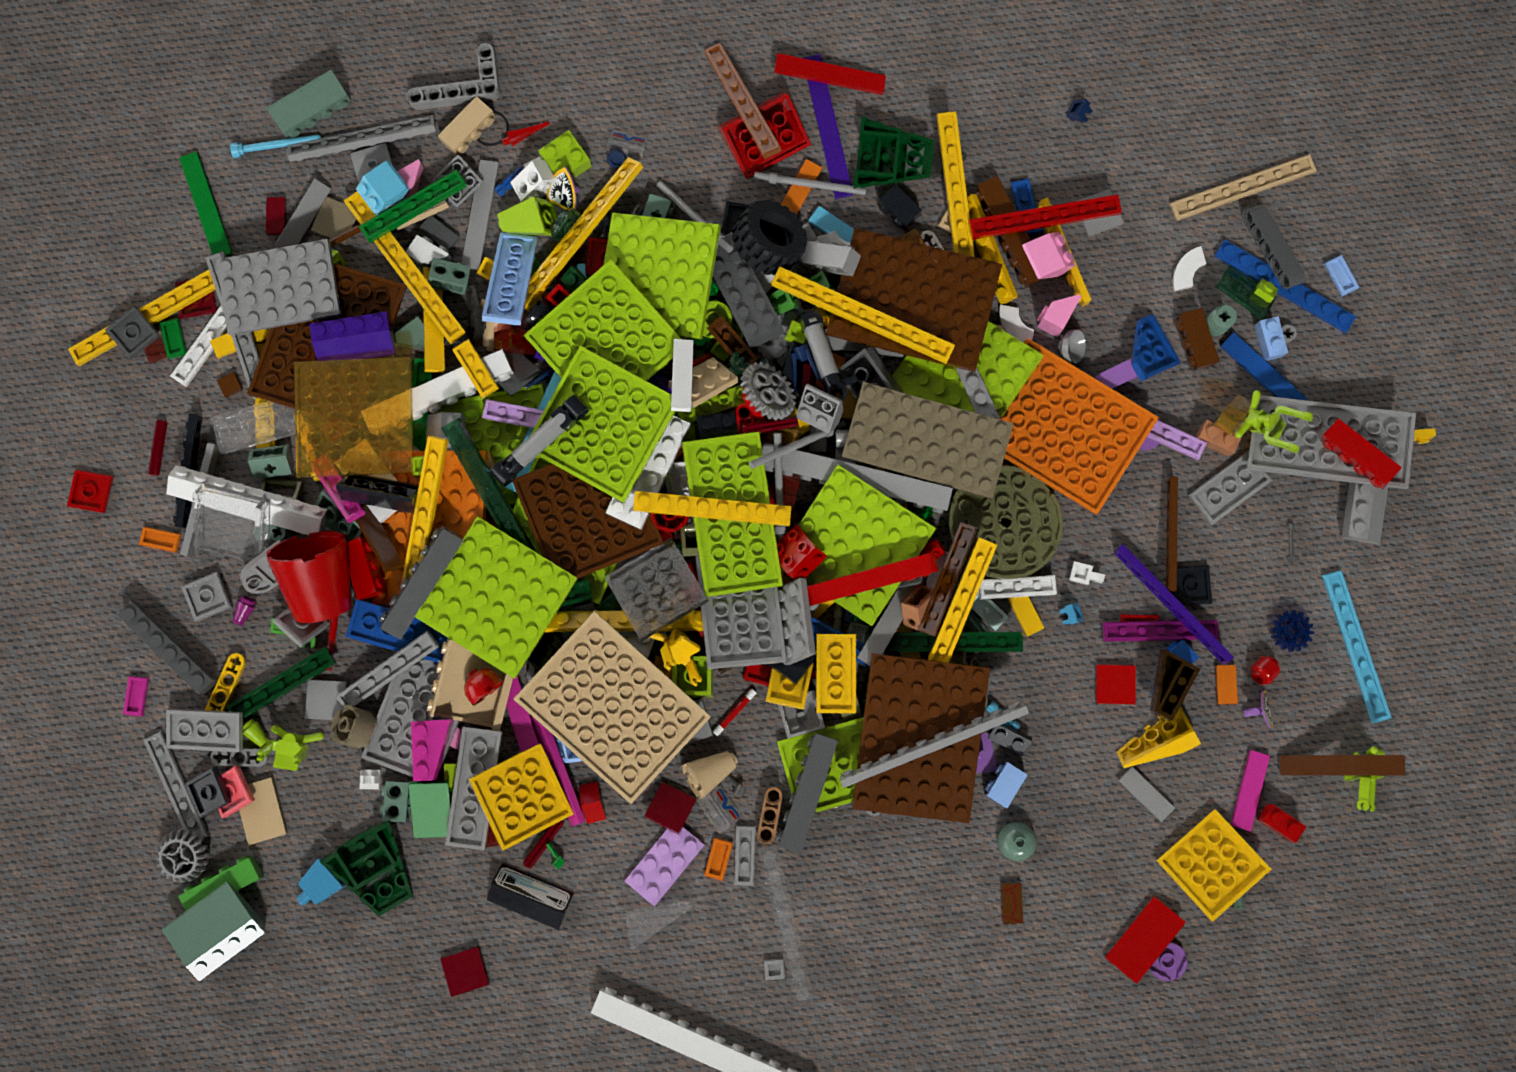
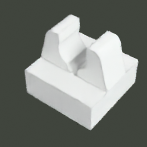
M361 769L360 789H380L381 770Z

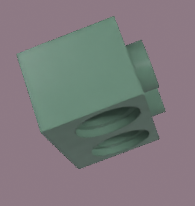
M433 258L428 283L432 288L464 295L467 288L470 266H466L463 263L449 262L442 258Z
M386 781L385 785L382 786V796L384 797V804L380 807L382 821L409 822L411 808L409 782ZM395 786H398L401 790L398 797L394 796L392 792ZM393 806H397L399 809V814L396 817L391 814Z

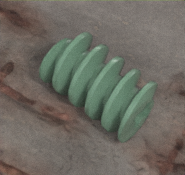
M1226 304L1215 308L1206 317L1211 335L1220 336L1224 334L1236 322L1237 313L1233 307Z

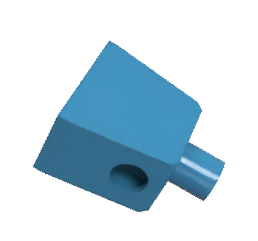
M323 858L317 859L298 883L303 891L296 899L302 906H305L310 900L314 904H319L346 887L339 878L337 879L326 866L324 867L320 863Z

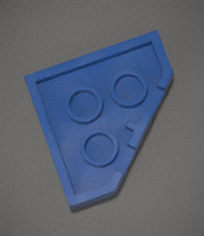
M1153 314L1136 322L1131 365L1141 382L1181 363Z

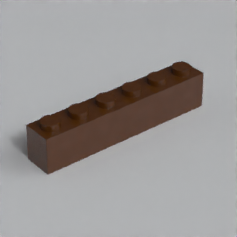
M998 176L977 185L974 194H977L979 202L982 203L986 217L1016 212ZM1026 231L999 235L1001 249L1003 252L1007 251L1010 257L1008 262L1011 268L1016 269L1018 273L1016 276L1020 285L1024 284L1025 288H1028L1046 279L1037 278L1022 245L1031 241Z

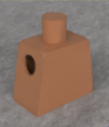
M919 585L901 602L903 624L912 628L914 632H920L918 629L934 590L923 585Z

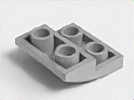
M459 154L432 179L433 182H436L456 169L458 170L467 187L448 198L456 208L484 183Z

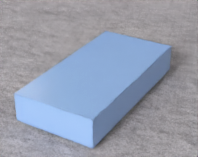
M1342 255L1324 263L1341 297L1360 288Z

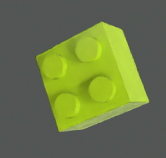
M569 130L538 150L541 159L546 161L553 175L558 170L567 167L574 179L592 167L590 159Z
M691 656L695 661L699 675L702 677L701 682L696 681L698 684L696 687L690 683L687 669L683 664L672 666V681L689 697L714 698V669H707L706 656Z

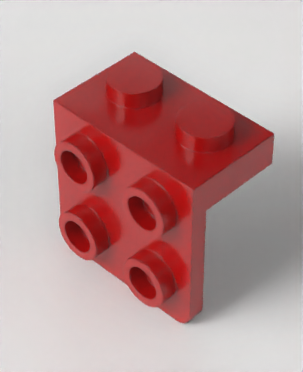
M795 525L777 543L779 563L787 575L794 580L807 578L827 557L825 552L814 545L798 525Z

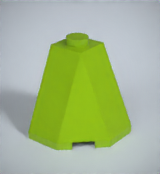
M538 197L529 198L497 214L500 229L502 232L510 234L552 236L556 231L554 225L558 224L554 203Z

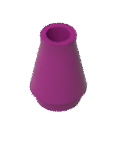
M241 596L237 600L232 622L243 626L244 622L256 608V601L247 596Z

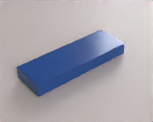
M1029 178L1010 183L1017 211L1037 208ZM1043 229L1028 230L1026 232L1030 236L1042 233Z

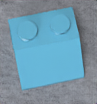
M388 160L365 174L356 190L377 216L401 202L409 187Z

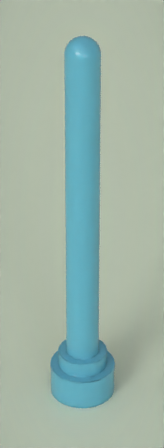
M317 134L248 145L235 142L230 143L232 157L238 158L245 155L246 152L287 147V145L319 139L321 136Z

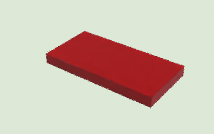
M1154 896L1105 958L1134 983L1138 984L1186 924V921Z

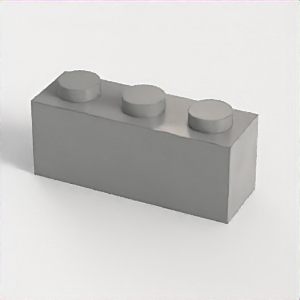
M815 240V242L807 241L805 253L799 262L809 270L853 276L861 255L855 251V247L848 244L840 246L834 242L825 244L822 241Z

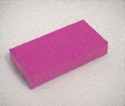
M129 676L123 709L124 715L144 717L150 678Z

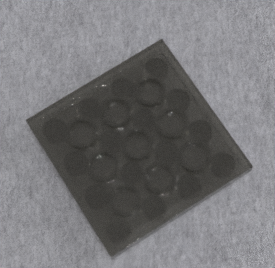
M672 538L667 539L663 542V545L647 551L604 577L641 642L709 601Z

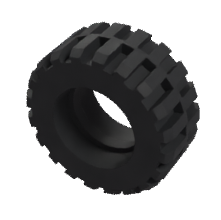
M759 200L750 204L737 219L732 229V240L735 242L734 248L739 252L741 260L744 259L746 265L752 266L757 272L762 271L765 275H775L779 267L787 270L791 269L805 253L807 245L806 230L802 227V221L798 220L797 215L794 212L792 213L787 206L780 205L781 203L777 201L772 202L771 200ZM762 231L771 235L778 245L769 241Z

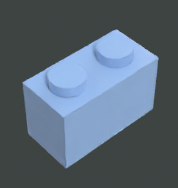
M1278 316L1260 320L1254 325L1262 357L1265 361L1282 358L1288 353Z
M1005 762L1004 765L1000 763L995 771V774H997L994 781L990 780L984 790L987 791L985 796L1004 808H1008L1027 774L1010 763Z

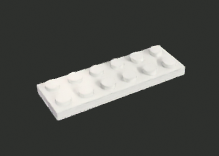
M673 416L626 503L613 497L606 514L642 530L649 513L633 511L635 491L660 492L691 425L689 422Z

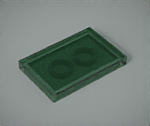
M1229 265L1215 286L1261 320L1267 315L1276 299L1274 297L1271 303H1268L1254 294L1258 284L1231 265Z

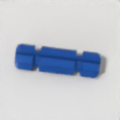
M519 166L515 173L512 172L502 181V184H498L494 188L495 192L499 196H503L507 189L510 190L513 187L510 182L524 168Z

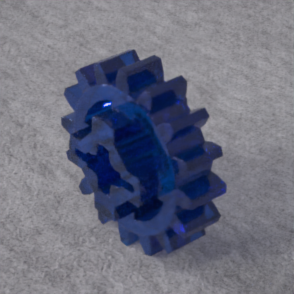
M1291 610L1290 614L1288 611H1284L1283 615L1278 614L1276 616L1278 621L1274 620L1271 622L1275 625L1274 628H1270V631L1274 632L1271 638L1277 639L1275 645L1281 644V650H1286L1288 647V652H1293L1294 648L1298 652L1301 651V647H1308L1306 642H1312L1313 640L1309 635L1314 634V631H1310V628L1314 625L1307 623L1310 618H1303V612H1299L1296 615V610ZM1286 619H1288L1287 624L1285 626H1281L1282 623ZM1289 629L1295 630V634L1289 632ZM1300 636H1303L1301 641L1298 642V638Z

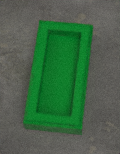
M176 318L159 323L167 358L173 359L185 356L187 351L180 320Z

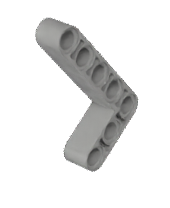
M483 43L477 49L480 80L412 88L407 93L410 105L416 110L469 104L476 96L482 102L498 99L500 96L497 59L493 47L488 43ZM485 53H491L488 57H483ZM488 70H492V71H493V72H492L491 74H489V75H486V74H485V72L488 71ZM489 88H495L493 92H487ZM471 90H476L475 94H468ZM453 92L458 93L455 97H450ZM434 95H439L437 99H432ZM421 97L419 101H413L414 98Z

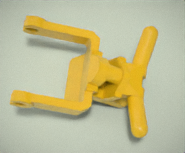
M676 628L672 630L670 636L652 630L646 632L647 637L664 642V646L660 649L664 668L670 670V665L683 664L687 669L690 683L696 687L698 685L696 681H702L695 661L691 657L700 651L698 644L691 641L685 633Z

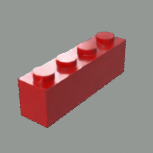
M1339 418L1323 434L1320 440L1327 450H1332L1338 454V458L1341 461L1352 465L1356 473L1366 476L1369 482L1376 488L1380 487L1383 490L1402 468Z

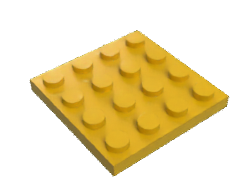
M541 743L468 779L502 851L573 815V811Z
M1216 809L1157 860V863L1211 922L1272 870Z

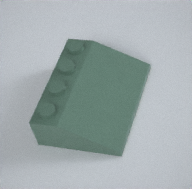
M227 881L163 927L162 932L185 966L200 981L265 933V922Z

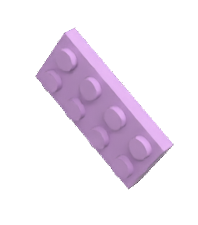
M684 827L679 835L667 829L627 877L625 882L655 907L705 844Z

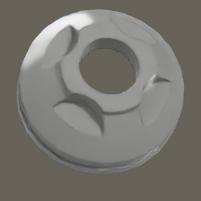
M1070 330L1059 341L1058 349L1060 354L1068 363L1078 364L1084 357L1086 340L1081 330Z

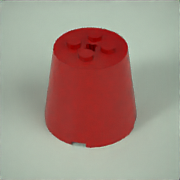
M340 532L309 533L310 537L299 540L296 536L276 544L266 553L270 568L289 610L297 622L314 623L326 621L345 613L352 606L346 539L344 534Z

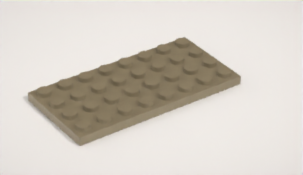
M863 382L842 457L992 499L1013 423Z

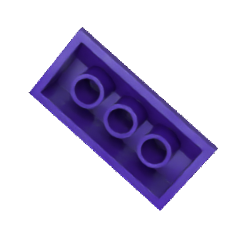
M387 312L309 324L312 345L320 367L396 355L392 321Z

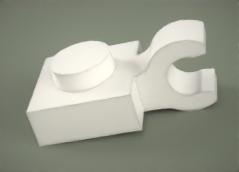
M1074 561L1069 581L1089 585L1091 580L1102 584L1105 575L1092 572L1093 566Z

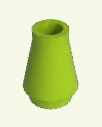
M251 719L243 726V735L260 748L269 741L258 721L255 722Z

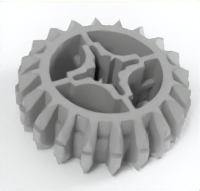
M184 829L172 831L170 834L165 835L162 838L163 840L159 841V847L155 850L158 855L154 859L160 862L156 867H162L160 874L167 873L166 879L172 877L173 882L180 881V883L190 882L194 878H198L205 871V865L209 862L206 857L210 853L205 852L208 846L202 845L204 839L198 840V833L192 835L191 830L185 832ZM179 842V847L171 848L173 843ZM193 864L191 869L184 870V866Z

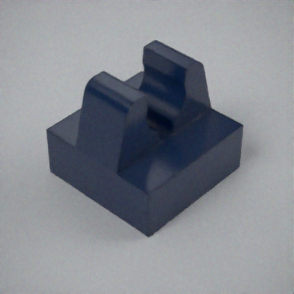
M1087 99L1074 100L1066 117L1081 123L1087 122L1088 119L1084 115L1085 113H1092V109L1089 107L1090 102Z

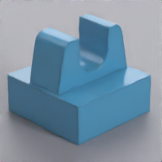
M1079 603L1067 605L1059 611L1060 614H1068V619L1062 621L1063 624L1072 625L1084 621Z

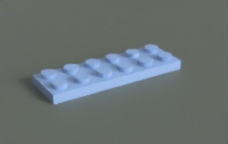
M500 232L482 313V321L521 326L538 237Z

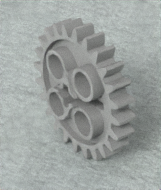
M755 362L742 373L743 376L740 379L743 382L740 386L745 388L742 393L747 394L745 399L751 401L750 406H755L756 412L760 410L762 416L767 414L769 420L773 417L776 421L777 419L782 420L784 417L786 418L795 409L793 406L796 402L793 400L796 396L791 394L794 392V389L789 388L791 383L785 381L787 377H782L781 371L776 372L774 366L770 368L768 363L763 365L762 362L759 364Z

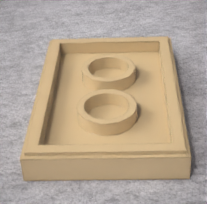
M273 777L248 784L255 801L239 810L248 845L288 834Z

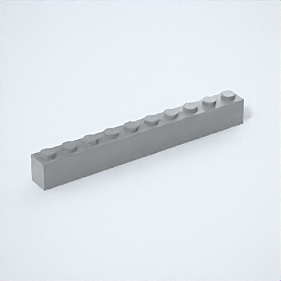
M764 442L763 455L774 451V444ZM794 450L782 456L783 475L792 477L793 473L800 475V479L811 481L812 478L819 479V484L825 485L837 464H839L886 496L894 498V501L897 503L905 504V501L913 502V507L924 509V506L932 507L931 511L943 514V510L948 511L953 488L799 450ZM774 460L764 464L766 471L774 472Z

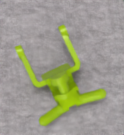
M1255 390L1248 411L1249 415L1235 432V437L1241 438L1249 428L1251 432L1264 434L1267 444L1298 453V445L1279 440L1286 425L1280 414L1283 413L1306 421H1312L1313 414L1284 406L1276 407L1275 411L1271 414H1267L1265 410L1258 411L1261 392Z
M272 725L271 731L283 739L268 741L262 749L258 750L257 755L259 757H257V761H263L271 751H276L274 768L298 771L301 762L307 757L308 746L303 745V743L322 740L324 734L318 732L309 735L289 733L277 725Z
M1372 746L1366 751V754L1385 755V751L1378 750L1377 747ZM1359 752L1353 753L1354 755H1361ZM1344 776V781L1347 782L1360 779L1357 808L1362 810L1361 804L1364 803V811H1368L1371 805L1370 812H1374L1376 809V780L1384 778V776Z

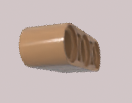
M777 787L768 788L764 796L758 828V839L763 844L771 843L776 834L782 802V792ZM775 790L779 793L777 801L769 800L768 793ZM767 810H773L776 814L775 818L771 821L766 820L764 817V813ZM764 829H768L772 833V837L769 840L761 838V832Z

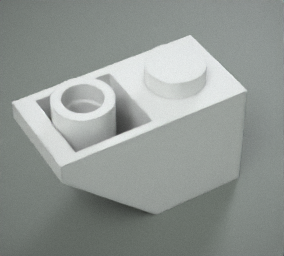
M416 235L406 251L409 258L422 267L431 266L433 258H442L449 262L452 259L448 254L449 250L441 245L439 247L433 245V241L426 236L422 238Z

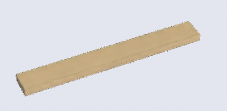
M1309 154L1170 203V207L1176 221L1316 173L1317 170Z

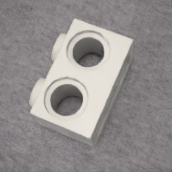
M545 160L531 161L510 183L520 201H525L532 197L539 198V194L550 187L555 177Z

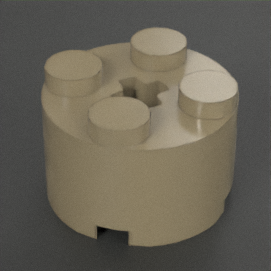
M351 705L343 706L345 708L342 711L338 710L331 723V731L334 732V737L332 736L333 741L356 749L368 747L373 730L377 726V719L369 711Z

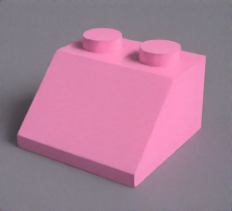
M1060 232L1048 233L1022 245L1038 279L1059 277L1076 266L1073 261V255L1069 252L1065 239Z
M1075 295L1053 301L1049 307L1045 305L1037 319L1040 322L1037 327L1058 337L1081 296Z

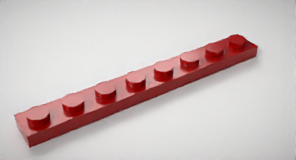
M1117 194L970 219L968 223L971 238L975 240L1121 215L1122 210L1119 195Z

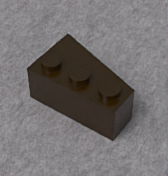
M1166 649L1160 650L1150 711L1167 721H1173L1200 668Z

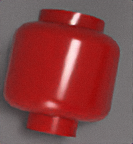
M1261 656L1251 667V677L1260 685L1271 684L1280 674L1279 663L1273 657Z

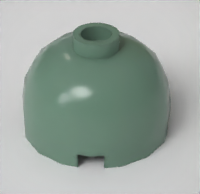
M1012 822L1001 829L997 844L1004 857L1011 861L1020 862L1027 860L1033 855L1036 850L1037 839L1035 832L1030 826L1021 822Z

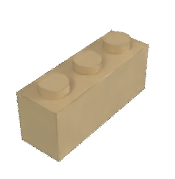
M476 96L438 137L456 156L460 153L463 154L467 151L468 145L481 136V131L493 124L495 115Z

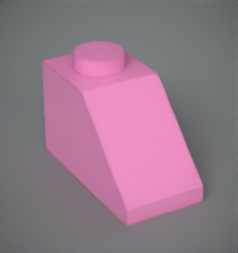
M419 159L397 171L409 187L403 200L417 193L424 169Z

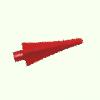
M546 121L534 126L508 131V136L501 139L504 146L511 144L513 147L533 133L548 126L550 122Z

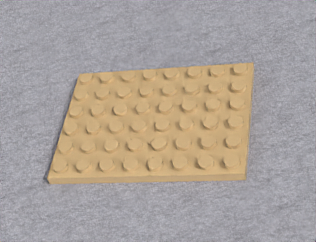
M596 611L583 622L514 697V700L630 804L635 801L711 718L701 706Z

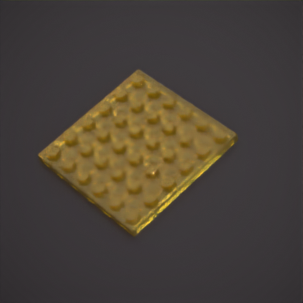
M410 357L294 362L297 478L413 473L412 359Z

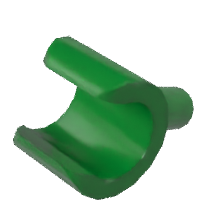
M548 842L546 846L552 856L555 857L551 863L559 870L564 865L563 857Z

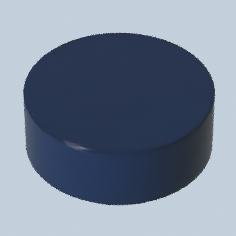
M612 149L607 155L608 164L616 169L626 160V154L621 149Z

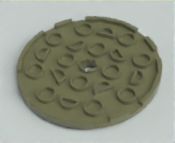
M1005 465L1001 467L992 499L957 490L948 512V530L952 542L960 522L980 529L969 556L972 554L978 537L997 545L985 576L990 578L1017 579L1035 573L1053 557L1062 537V513L1054 493H1051L1045 483L1028 474L1023 469ZM1001 518H1007L1010 521V526L1007 528L1003 527L1000 523Z

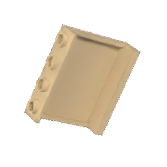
M448 638L447 642L442 644L441 653L444 655L442 661H438L436 672L439 675L438 679L433 681L431 691L434 692L433 699H429L427 705L430 717L439 716L491 727L492 730L500 731L513 678ZM474 669L477 671L491 669L501 677L503 684L491 695L486 696L482 702L473 706L464 693V684L468 680L467 675Z

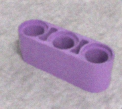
M1132 358L1094 378L1114 390L1122 386L1123 383L1138 378L1131 365Z

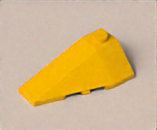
M1181 706L1173 721H1167L1157 716L1160 721L1153 727L1148 724L1144 728L1146 732L1140 738L1133 737L1116 752L1124 768L1181 754L1201 745Z

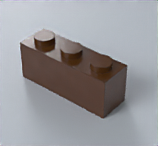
M1202 308L1180 314L1176 318L1175 326L1177 331L1182 334L1181 344L1184 350L1187 349L1189 355L1187 357L1188 365L1193 367L1194 371L1219 363L1220 360Z

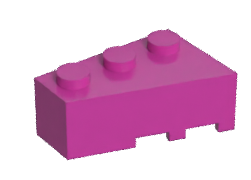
M453 719L411 722L413 781L438 780L444 752L454 723Z

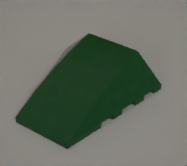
M862 116L853 189L931 178L935 140L914 133H907L900 128H893L884 125L882 122H875Z
M389 820L375 824L342 843L320 861L324 867L326 866L337 879L339 878L378 917L413 897Z

